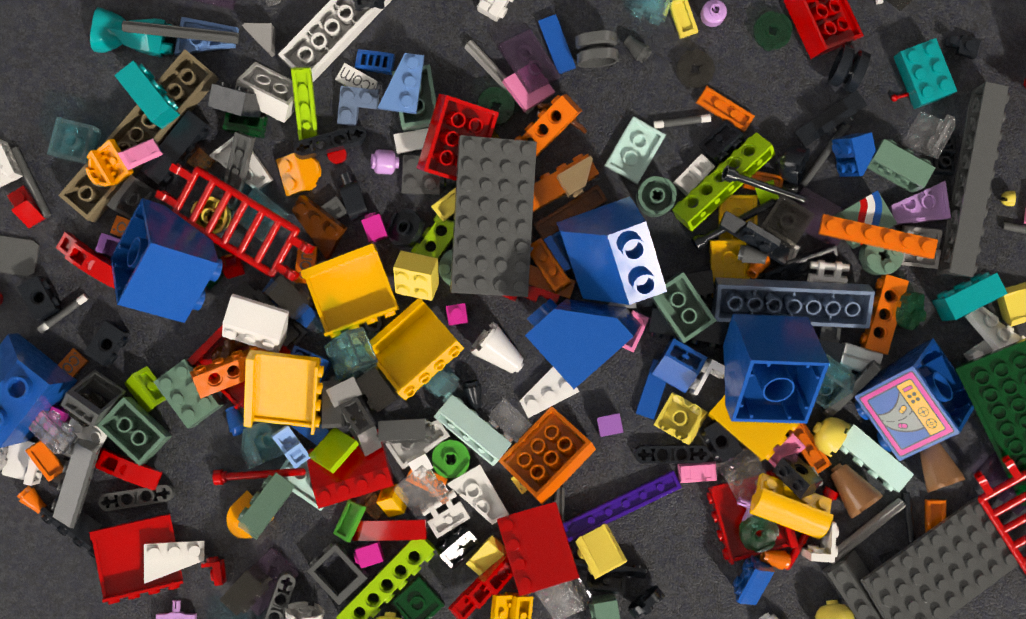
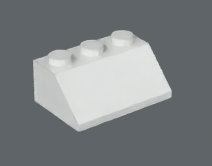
M257 62L253 63L237 79L235 88L237 89V86L249 88L248 92L256 94L261 112L283 123L293 114L295 102L291 79Z
M232 294L223 320L222 336L267 351L279 353L287 336L289 311Z

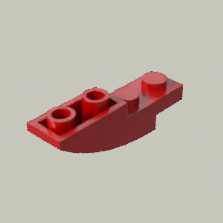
M64 232L56 249L63 253L65 259L115 289L111 261L103 254L93 251L70 232Z
M103 446L95 468L150 490H156L163 473L146 464L139 466L130 457H125Z

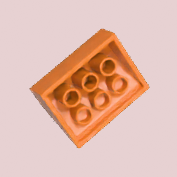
M551 406L500 458L499 462L543 505L590 457L596 448L588 438Z

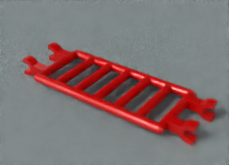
M179 163L171 164L169 170L180 175L187 182L178 199L165 190H158L154 196L155 198L172 206L171 211L210 238L215 244L269 277L273 278L279 272L291 281L298 279L300 276L299 272L282 264L292 245L299 248L305 254H312L315 246L297 237L300 232L298 226L199 166H196L191 172ZM201 176L209 182L188 218L181 214L180 211L198 177ZM217 186L225 192L206 228L196 223L213 189ZM231 196H234L241 203L225 233L220 238L212 233ZM250 206L258 212L237 248L230 244L229 240L247 207ZM264 216L273 220L274 223L255 258L246 254L245 251ZM283 226L291 232L272 267L269 268L261 263L280 227Z
M1006 455L1001 460L1012 475L1010 479L991 488L980 470L974 473L973 476L984 491L983 494L978 496L979 503L1026 575V556L1023 557L1018 549L1026 544V535L1013 541L1008 534L1009 531L1026 522V513L1005 525L998 518L1002 513L1026 501V491L995 509L987 501L1026 479V470L1020 472L1012 458Z

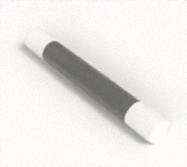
M711 115L653 121V126L656 129L711 122Z
M83 293L37 327L38 331L44 333L86 302L89 299L87 295Z

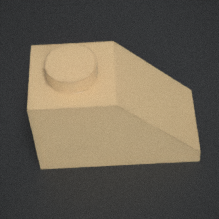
M591 156L557 175V180L568 198L571 196L576 198L584 193L583 189L586 187L593 160Z

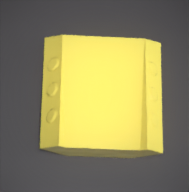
M1026 282L1005 287L1008 294L997 299L1002 319L1010 327L1025 323Z
M672 392L656 419L654 426L690 445L707 418L708 412Z
M603 524L597 529L580 536L575 541L578 546V556L586 561L588 571L595 579L627 562L607 524Z
M490 536L474 552L466 565L480 576L491 565L507 554L505 546L498 538Z

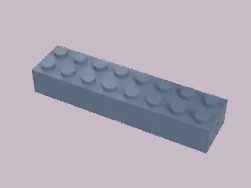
M715 277V293H713L711 313L716 321L730 322L732 314L808 317L812 326L870 328L875 291L869 284Z

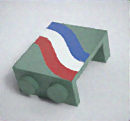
M878 190L834 215V217L888 229L897 224ZM846 240L852 249L862 245L861 243Z

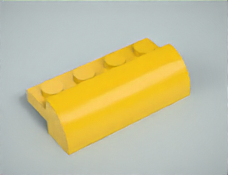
M764 473L759 475L756 493L752 495L749 513L817 539H821L826 535L834 516L830 514L832 499L817 493L800 499L782 480Z
M514 592L493 595L490 619H531L533 596H519V593Z

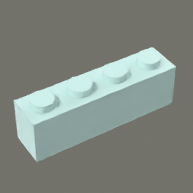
M454 395L450 396L434 416L436 420L492 466L500 460L512 444L505 435L498 433L489 422L481 419L476 411L469 409L460 398Z
M850 424V429H845L844 433L847 434V437L839 450L845 454H851L853 456L852 460L860 467L864 465L869 469L867 473L870 476L882 480V485L890 492L892 490L900 492L914 474L856 425Z

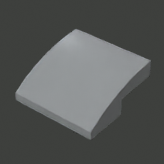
M902 225L901 232L937 239L938 243L934 259L904 253L901 265L938 269L941 255L939 247L943 230Z

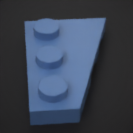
M181 17L180 26L239 33L238 27ZM177 38L174 54L180 55L184 49L190 54L236 48V44Z
M404 53L378 109L417 114L424 55Z

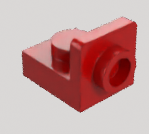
M218 556L208 557L206 561L201 563V568L212 567L210 577L214 581V586L223 585L227 582L224 559H218Z

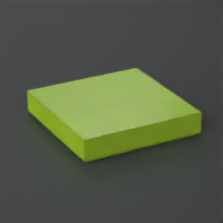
M333 428L308 456L331 473H334L356 449L359 443L337 428Z

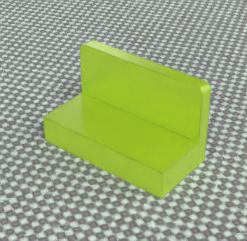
M146 366L133 373L125 382V386L139 405L149 413L155 406L166 399L154 384L157 378Z

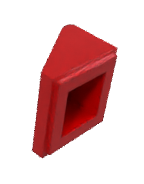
M232 253L220 257L223 262L222 272L227 279L245 274L240 258Z

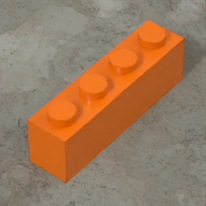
M579 154L572 159L574 162L568 165L563 163L556 168V172L552 174L547 172L539 177L540 180L534 183L533 212L566 195L557 180V175L589 157V154L585 156ZM593 161L587 182L599 175Z

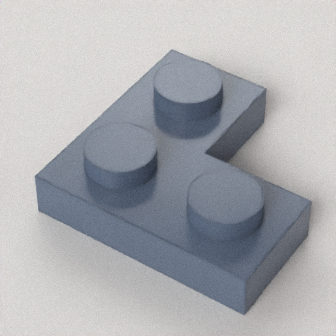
M341 86L337 124L357 126L359 107L378 109L380 90Z

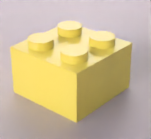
M400 251L393 267L395 293L432 301L439 285L438 258Z

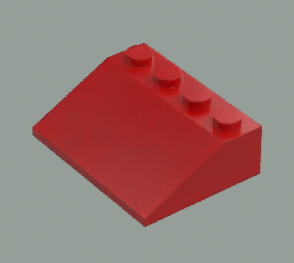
M783 0L810 59L826 54L841 47L843 44H848L864 36L847 0Z
M439 94L417 169L456 181L459 136L491 138L499 112L448 95Z
M381 442L382 448L366 457L358 445L334 473H331L311 458L307 460L318 509L388 488L395 484L383 442ZM315 448L307 450L308 454H310Z
M556 502L497 519L519 596L528 595L580 578Z

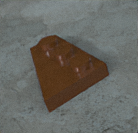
M304 194L300 195L292 212L325 258L329 259L347 227Z

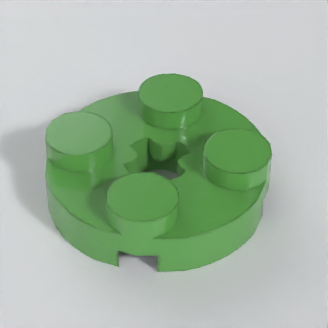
M452 439L441 442L432 453L433 468L444 478L460 477L466 472L470 464V454L467 447L462 442ZM454 454L456 462L448 464L446 462L448 460L446 455Z

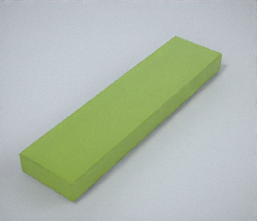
M292 67L291 75L299 140L318 136L311 67Z

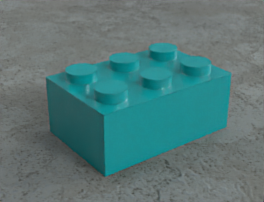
M936 38L900 51L893 57L914 109L946 98L957 92Z
M132 61L114 75L148 119L161 129L180 116V113L177 111L178 105L172 98L170 99L166 95L167 91L160 83L158 84L155 81V76L142 63L138 65Z
M979 273L971 277L970 281L954 285L952 290L938 293L936 295L937 298L932 300V303L941 320H957L1008 294L998 273Z

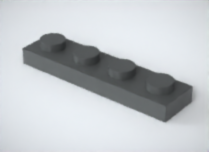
M238 131L234 134L224 182L243 193L255 137ZM237 199L234 205H229V208L236 211L241 201Z

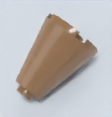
M940 443L920 452L925 486L928 493L965 480L960 469Z
M839 463L831 469L833 473L830 476L851 519L883 497L881 492L847 464L842 466Z

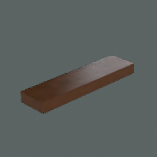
M597 184L536 222L533 226L544 241L545 238L559 231L557 222L596 209L608 200Z

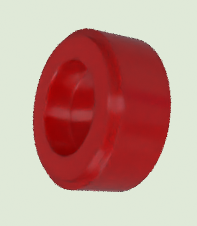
M345 149L327 153V156L332 163L342 164L347 158V152Z

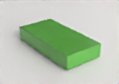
M349 499L333 534L346 542H351L366 510V506L353 499Z

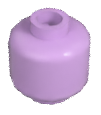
M720 0L707 1L700 13L702 22L709 27L720 25L726 17L727 8Z
M377 149L374 154H371V169H374V172L377 174L391 175L394 173L395 168H399V157L395 156L393 150Z

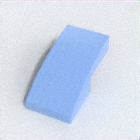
M288 425L283 426L271 435L295 469L310 459L308 452Z

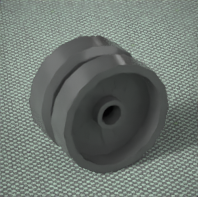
M600 30L576 36L575 46L577 50L581 51L577 54V66L582 68H599L619 62V52L613 48L618 43L617 33Z

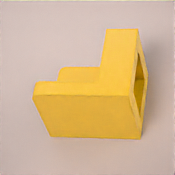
M395 484L381 489L376 503L388 517L405 513L409 498Z

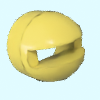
M1005 191L1001 195V197H1005V199L1000 200L1001 203L1005 206H1015V191Z

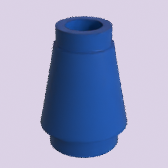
M232 406L225 411L229 432H232L233 436L245 433L247 427H244V418L239 410Z

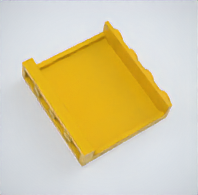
M373 243L300 271L303 279L306 280L323 325L324 336H330L331 339L341 336V331L347 329L349 332L357 330L362 323L366 322L367 325L378 321V317L384 315L385 318L395 315L396 310H399L377 248Z
M418 298L363 346L362 349L371 357L397 390V394L406 401L420 387L428 383L438 371H441L447 363L457 357L464 347L428 305Z
M249 350L245 367L244 427L251 428L254 421L309 427L311 428V435H314L316 427L319 428L321 416H317L322 405V400L319 399V394H322L323 383H320V378L323 377L324 366H321V358Z
M725 395L707 415L712 420L715 419L759 457L760 462L764 459L768 461L775 453L773 448L777 444L781 446L788 438L786 433L789 430L794 431L800 424L731 422L725 406Z

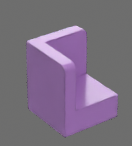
M101 233L95 251L112 256L120 239Z
M620 413L597 418L600 437L623 433Z

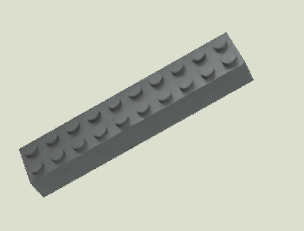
M985 82L971 90L949 206L951 218L947 219L936 275L964 279L973 277L977 271L976 259L981 251L980 237L985 230L983 221L988 213V206L986 205L992 192L990 184L995 176L994 163L999 155L997 147L998 142L1002 138L1001 126L1006 118L1004 110L1005 104L1008 103L1010 97L1008 93L1009 86Z

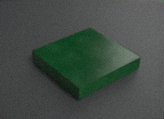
M418 576L390 602L404 619H431L445 606V603L421 576Z

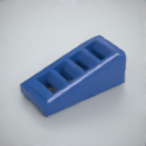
M358 49L355 69L392 75L395 54ZM362 55H366L364 65H361ZM370 56L373 57L372 66L368 65ZM377 58H380L379 67L376 66ZM384 59H388L386 67H383Z

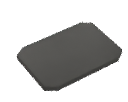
M0 236V272L23 276L35 274L40 245L33 240Z

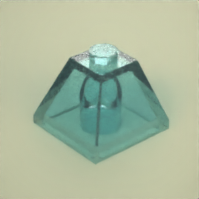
M260 422L252 425L251 428L243 429L241 453L248 470L284 455L271 436L281 429L279 424Z

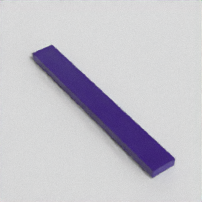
M674 470L564 521L563 525L568 541L570 542L597 529L603 524H608L681 489L682 487Z

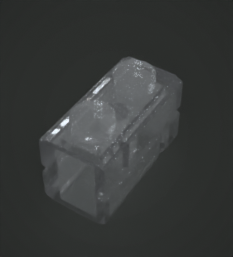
M43 410L37 415L36 420L30 424L28 429L54 454L66 453L71 443L77 439V435L73 432L74 428L70 424L62 422L60 420L61 415L56 411Z

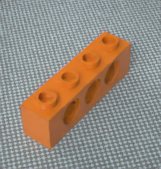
M567 94L557 95L551 101L552 106L548 110L546 108L542 110L538 115L539 119L535 123L531 122L524 129L526 133L522 137L519 135L514 139L528 141L529 137L533 138L537 142L536 158L582 112L579 106ZM556 110L561 113L560 120H556L554 117ZM542 124H545L547 126V134H544L541 131Z
M888 274L882 275L881 278L877 279L875 285L877 291L874 296L870 328H866L865 333L861 334L859 340L860 347L888 355L908 287V280ZM886 291L891 294L890 301H887L884 297ZM881 309H883L886 313V317L884 319H881L879 316V312ZM875 328H879L881 332L878 338L874 335Z
M251 345L247 350H238L229 357L217 358L211 364L195 367L190 372L200 399L245 381L246 357L249 350H267ZM230 366H236L233 372L227 371ZM218 373L215 379H208L210 374Z

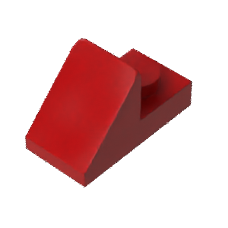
M21 186L7 195L14 206L11 209L12 212L28 228L46 219L26 186Z

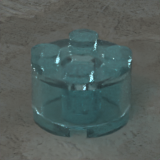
M632 0L629 9L632 11L631 15L633 17L642 19L643 16L649 19V23L659 26L660 22H665L673 0Z
M442 369L422 387L436 398L441 396L443 398L441 402L445 403L459 386L457 383L459 378L452 372L448 374Z

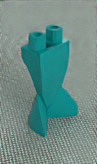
M97 7L95 9L90 32V46L94 52H108L123 44L133 50L162 58L163 55H173L174 45L165 43V36L123 32L122 22L125 20L123 17L103 8ZM162 19L129 20L136 22L171 25L167 24L166 21Z

